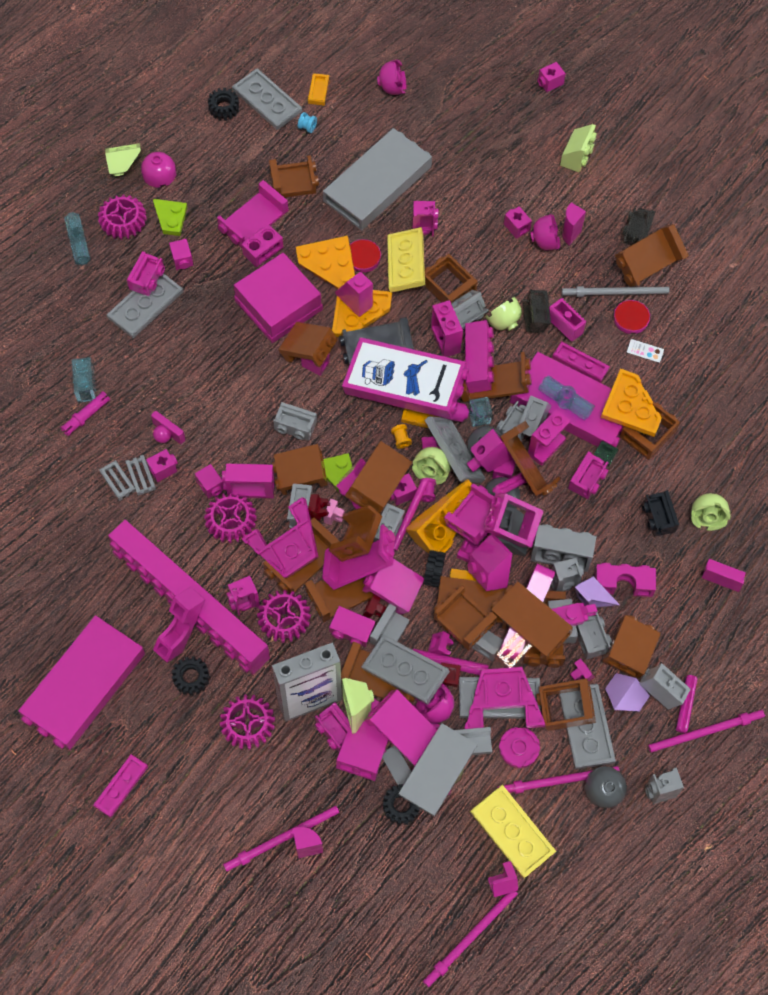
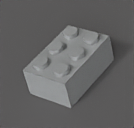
M548 524L539 525L530 561L553 565L556 562L577 558L578 564H581L583 567V571L588 572L593 559L596 536L588 532H573L568 528H553V526Z

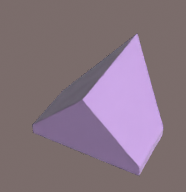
M594 576L575 587L576 596L585 606L595 604L597 608L620 605Z
M618 673L614 675L605 688L614 710L639 712L650 695L636 678Z

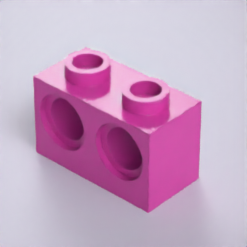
M268 224L243 242V255L257 268L283 248V237Z

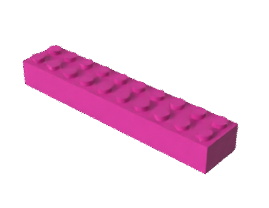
M124 520L108 535L111 542L109 545L113 549L112 553L119 560L123 558L127 562V567L133 572L137 571L140 574V578L146 584L151 583L154 586V591L161 597L164 595L170 605L175 596L190 587L205 599L195 627L202 634H208L211 637L210 641L216 647L221 646L225 650L224 653L231 660L236 659L239 662V667L247 673L249 671L254 675L270 659L268 645L127 520Z

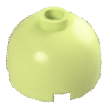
M516 297L512 298L513 302L509 303V301H506L491 311V317L485 316L487 322L494 329L501 331L508 329L510 331L518 326L517 321L521 318L522 309Z
M427 447L422 449L414 458L412 470L419 479L433 478L436 480V485L446 481L451 465L441 449Z
M703 494L692 505L691 520L700 529L701 526H707V530H718L725 527L727 521L730 520L728 502L718 494Z

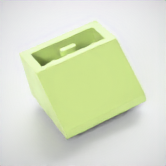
M591 124L574 129L562 154L560 166L580 172L582 166H586L589 158L587 156L592 153L595 145L593 143L597 136V133H595L596 125Z

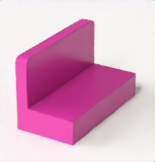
M708 559L702 578L739 592L744 584L746 573Z

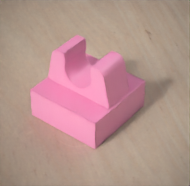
M330 499V506L326 508L329 515L324 516V523L332 525L333 520L343 521L342 517L345 510L338 508V501Z

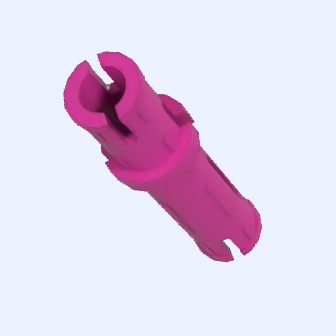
M102 391L82 410L74 413L72 418L60 427L62 431L65 430L64 434L70 436L73 431L79 426L82 427L88 418L109 402L110 398L108 396L105 397L107 394Z

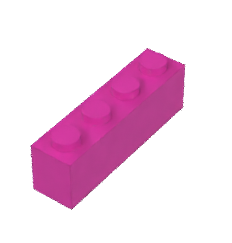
M487 320L465 323V361L467 369H469L466 385L470 393L492 390V382H494V373L491 371V368L494 367V359L491 356V353L494 352L493 342L491 341V338H494L493 328L489 327Z

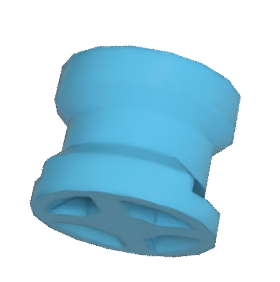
M303 112L298 120V128L306 129L307 132L312 133L317 124V117L309 116L306 112Z

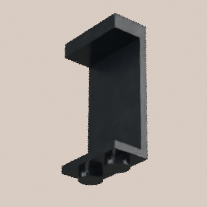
M407 317L400 318L398 322L346 332V329H343L339 336L340 346H344L345 350L343 361L344 364H348V368L360 337L414 350Z

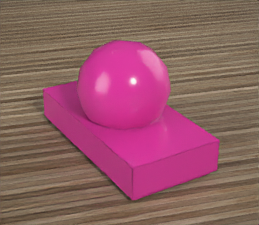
M154 411L152 413V422L157 426L153 431V437L157 442L166 443L170 438H173L179 444L185 441L182 429L159 412Z

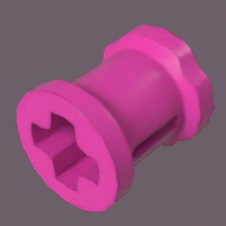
M424 478L429 483L420 501L433 502L436 499L434 495L436 480Z

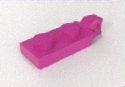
M575 603L552 609L571 626L581 625L589 620L588 617L594 616L597 613L595 604L584 606V603Z

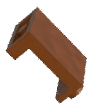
M311 155L307 156L306 162L277 165L276 159L269 160L273 189L284 198L316 193V186H319L318 175L314 176L316 164L315 161L312 162Z
M296 322L278 350L287 362H292L295 357L312 360L317 367H321L337 342V337L330 327Z
M318 444L274 454L275 462H272L274 473H277L278 478L275 479L277 490H280L283 495H287V490L292 489L293 484L311 485L319 483L320 487L328 485L323 454Z
M370 505L343 514L342 518L349 524L343 541L331 544L329 551L341 562L370 552L382 519V515Z
M460 586L458 589L454 588L449 593L448 599L444 603L442 601L439 602L434 608V619L467 650H470L497 621V616L493 612L488 614L465 593L463 586Z
M625 615L619 619L618 624L620 625L610 650L604 655L602 661L638 679L645 675L661 633L656 631L653 626L639 622L634 616Z

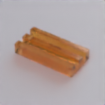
M516 633L496 654L509 668H512L519 661V659L532 647V645L528 643L526 647L511 662H509L508 659L526 641L524 638H522L518 642V644L504 657L502 654L520 636L518 633Z

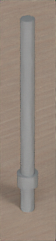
M576 286V288H562L561 294L562 296L576 295V297H584V295L669 294V287L584 288V286Z

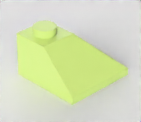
M140 143L105 149L109 174L114 176L124 175V172L129 169L140 153Z
M344 678L342 679L343 701L352 734H354L370 713L371 702H374L372 690H368L367 683Z

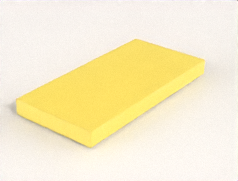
M422 227L387 235L390 293L425 285Z
M503 785L470 811L505 857L511 861L513 867L523 879L556 852Z

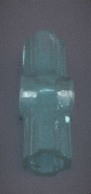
M74 212L68 213L64 220L75 264L85 265L90 261V255L80 215Z
M549 375L544 378L539 386V390L557 401L560 408L569 409L584 420L591 415L595 408L593 404L576 394L573 387L564 386Z

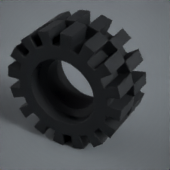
M218 88V92L212 91L213 94L210 93L208 98L211 116L213 115L215 119L218 117L220 121L222 118H224V121H227L228 117L231 120L233 119L232 115L236 117L239 112V100L236 92H232V89L226 91V88H223V90ZM221 102L230 103L228 106L225 107L218 106V104Z
M430 550L423 585L439 588L446 553Z
M187 656L184 661L180 659L179 664H175V669H172L174 685L184 695H187V693L190 696H193V693L198 695L200 690L204 691L206 689L205 686L209 684L208 668L200 658L197 660L192 656L189 659ZM190 669L196 670L199 674L198 679L192 683H188L183 679L184 673Z
M399 784L398 787L393 786L391 790L389 789L383 799V811L387 819H390L392 823L396 822L397 825H401V823L407 825L408 822H413L420 811V808L409 802V809L405 812H398L394 808V801L401 797L398 793L403 787L402 784Z

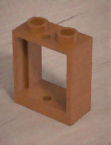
M450 254L440 257L434 265L425 269L424 286L441 303L449 300L452 303L471 290L477 291L478 281ZM446 269L450 270L463 283L449 295L433 281L434 278Z
M654 401L653 406L662 418L660 423L669 430L655 444L651 443L636 430L624 427L620 435L621 439L648 460L677 431L680 424L676 416L669 414L659 403Z
M587 678L539 687L540 693L537 694V702L539 706H542L541 714L545 722V728L548 731L596 723L591 687ZM580 690L584 717L552 722L548 696Z

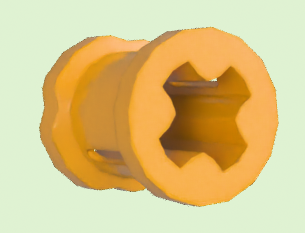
M405 424L397 425L391 429V433L396 439V448L398 449L406 448L412 444V440L407 434V425Z

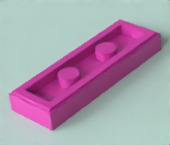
M562 341L552 356L553 359L600 383L610 366Z
M131 754L93 806L111 818L144 774L148 765Z

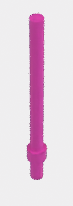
M763 710L749 714L745 712L739 714L736 718L649 744L648 749L652 753L738 725H749L751 721L764 718L765 714Z
M618 766L613 767L620 772ZM591 771L522 782V780L514 781L513 784L503 786L509 793L519 794L524 793V790L583 781L588 778L587 776Z
M334 806L293 828L305 827L310 829L339 814L337 806ZM293 828L247 852L243 851L237 854L238 857L223 864L226 872L241 864L243 866L250 862V859L293 838Z
M515 891L506 894L442 961H438L435 964L434 970L423 980V983L429 988L439 976H443L448 971V967L518 893Z

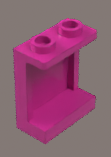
M556 409L531 436L528 454L533 460L542 466L566 441V437L561 432L570 423V419Z
M473 483L470 486L471 492L453 514L448 512L444 519L447 527L478 546L488 533L483 531L485 519L489 515L491 501L495 495L493 496L488 493L487 489L483 486H477Z
M393 559V565L366 576L362 591L365 593L372 592L386 602L396 606V613L401 615L410 611L424 578Z

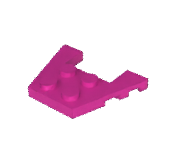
M304 497L288 506L297 525L268 545L258 529L242 538L246 544L251 546L258 555H261L284 578H289L318 558L308 506Z
M522 667L481 670L465 729L484 728V710L525 707L527 728L545 727L544 719Z

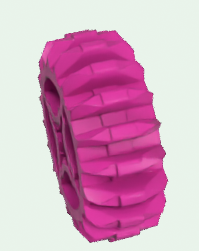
M124 194L122 197L116 195L115 199L109 197V202L104 201V206H100V212H98L99 225H101L103 232H106L108 236L112 235L114 239L117 236L121 240L125 236L129 239L130 235L136 236V232H141V228L145 227L147 218L143 204L137 198L132 199L131 195L127 198Z
M223 493L222 499L215 498L216 503L210 501V508H206L207 514L204 516L205 526L209 528V534H214L215 539L220 537L222 543L226 539H228L230 544L232 539L239 542V537H245L246 533H251V528L256 526L257 516L254 515L256 510L252 508V502H247L246 496L241 499L239 493L236 497H233V493H230L229 497H226ZM241 511L246 514L244 522L239 517ZM217 514L222 518L220 525H217L215 522Z
M286 590L281 595L279 591H276L275 597L269 594V600L263 599V605L259 606L260 612L257 613V618L260 619L258 625L262 626V633L267 632L266 636L268 638L273 636L275 642L278 638H281L282 643L285 642V638H289V641L292 642V636L299 639V632L305 634V627L310 625L309 621H307L311 619V614H309L310 607L306 606L307 601H301L302 597L300 594L295 597V592L293 591L290 595H287ZM291 606L298 609L300 617L291 612ZM287 612V617L285 616L281 621V615L283 616ZM268 615L277 620V627L269 622ZM287 625H293L290 628L284 629Z
M246 694L244 695V700H240L237 696L236 703L229 701L231 708L224 707L223 709L226 714L220 715L221 719L224 720L220 722V727L223 728L221 732L222 735H227L225 737L226 741L232 740V746L234 747L239 743L240 749H243L246 744L248 750H251V744L254 743L256 748H258L259 741L265 744L266 738L264 736L271 737L272 734L269 730L275 729V726L271 724L275 722V717L271 716L273 709H268L269 703L263 704V698H259L256 701L255 695L248 699ZM250 708L259 711L263 716L259 717V715L251 714ZM243 709L242 715L232 720L234 715ZM247 714H248V718L250 719V722H249V725H248V727H249L248 730H247V726L245 725L246 719H247V716H246ZM263 724L262 728L252 735L253 729ZM232 727L244 730L245 736L237 734Z

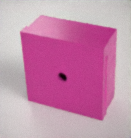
M284 252L234 284L235 302L271 343L289 333L296 322L304 323L323 310L321 293Z

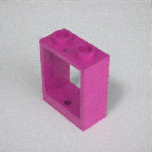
M450 300L432 305L431 330L442 356L449 357L461 353L463 329Z
M226 464V471H222L223 489L227 490L228 497L230 493H233V497H236L239 493L241 498L245 496L246 498H274L275 480L273 465Z
M506 493L495 494L491 501L489 515L485 519L483 531L517 546L532 548L543 510ZM507 503L526 511L518 536L499 528Z

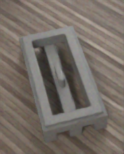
M141 455L138 459L135 457L132 461L126 460L137 495L156 490L144 455ZM139 463L143 464L146 475L148 477L150 483V487L148 488L144 480L142 471L140 469ZM133 465H135L142 486L144 488L142 490L139 489L136 477L132 469Z
M116 460L99 469L119 501L122 500V497L129 496V493L136 492ZM112 467L116 468L120 476L123 478V480L129 487L128 489H125L121 481L118 479V477L112 470ZM105 471H109V473L121 489V493H119V491L117 490V488L110 480Z

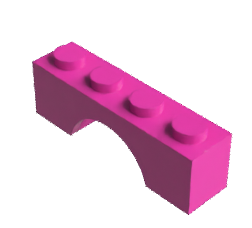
M191 587L174 597L169 612L174 615V619L168 628L157 638L153 651L167 663L183 653L205 601Z

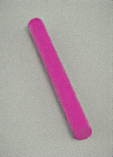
M422 478L395 536V551L398 550L406 533L405 529L409 526L429 483L424 478Z

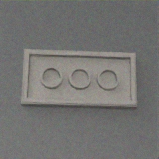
M258 68L232 86V90L276 130L302 112V107Z
M163 274L157 280L156 289L152 290L149 296L132 291L106 315L110 321L134 338L184 291L182 287Z
M432 416L427 417L425 422L459 481L464 482L468 479L471 483H482L485 480V476L481 469L478 468L472 472L467 465V462L473 458L452 420Z
M382 635L361 667L364 671L427 705L450 672L448 668L385 635Z
M459 677V718L469 717L479 677ZM527 678L537 702V694L540 693V678ZM525 707L483 711L484 718L526 719Z
M598 684L590 685L596 723L566 728L575 769L616 762ZM580 690L559 694L564 720L584 717Z
M441 723L398 795L435 817L478 744Z

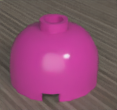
M398 59L385 63L380 69L379 76H377L378 85L382 86L383 90L391 95L405 94L403 89L406 90L405 72L401 71L400 66H402V63Z
M153 152L144 158L141 164V173L145 183L159 188L160 185L166 184L167 186L174 181L176 166L172 158L166 153Z
M550 214L540 217L536 220L533 231L530 232L532 242H536L538 247L543 250H555L561 246L554 215Z
M442 683L428 705L416 699L418 702L416 706H413L431 724H437L450 717L455 702L451 691Z

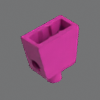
M492 429L471 447L475 457L467 462V465L472 472L481 466L487 472H491L513 457L501 437Z

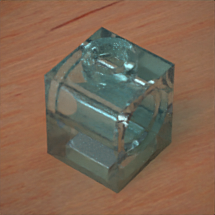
M488 397L470 400L469 415L472 427L491 424L492 410Z

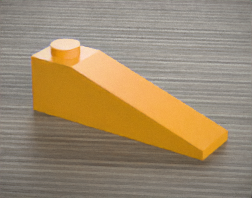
M468 479L424 511L405 529L414 542L428 554L430 550L445 553L452 546L456 532L446 526L444 517L448 512L453 514L471 492L470 486L472 483Z

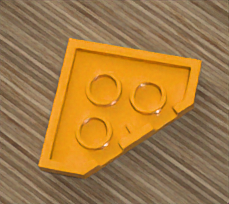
M348 236L296 247L299 266L311 271L323 281L332 284L336 289L355 276Z
M373 290V307L360 317L337 296L332 327L335 336L339 337L343 329H346V332L366 328L390 312L392 292Z
M620 368L601 418L655 437L662 419L659 412L654 408L651 397L642 386L639 375Z

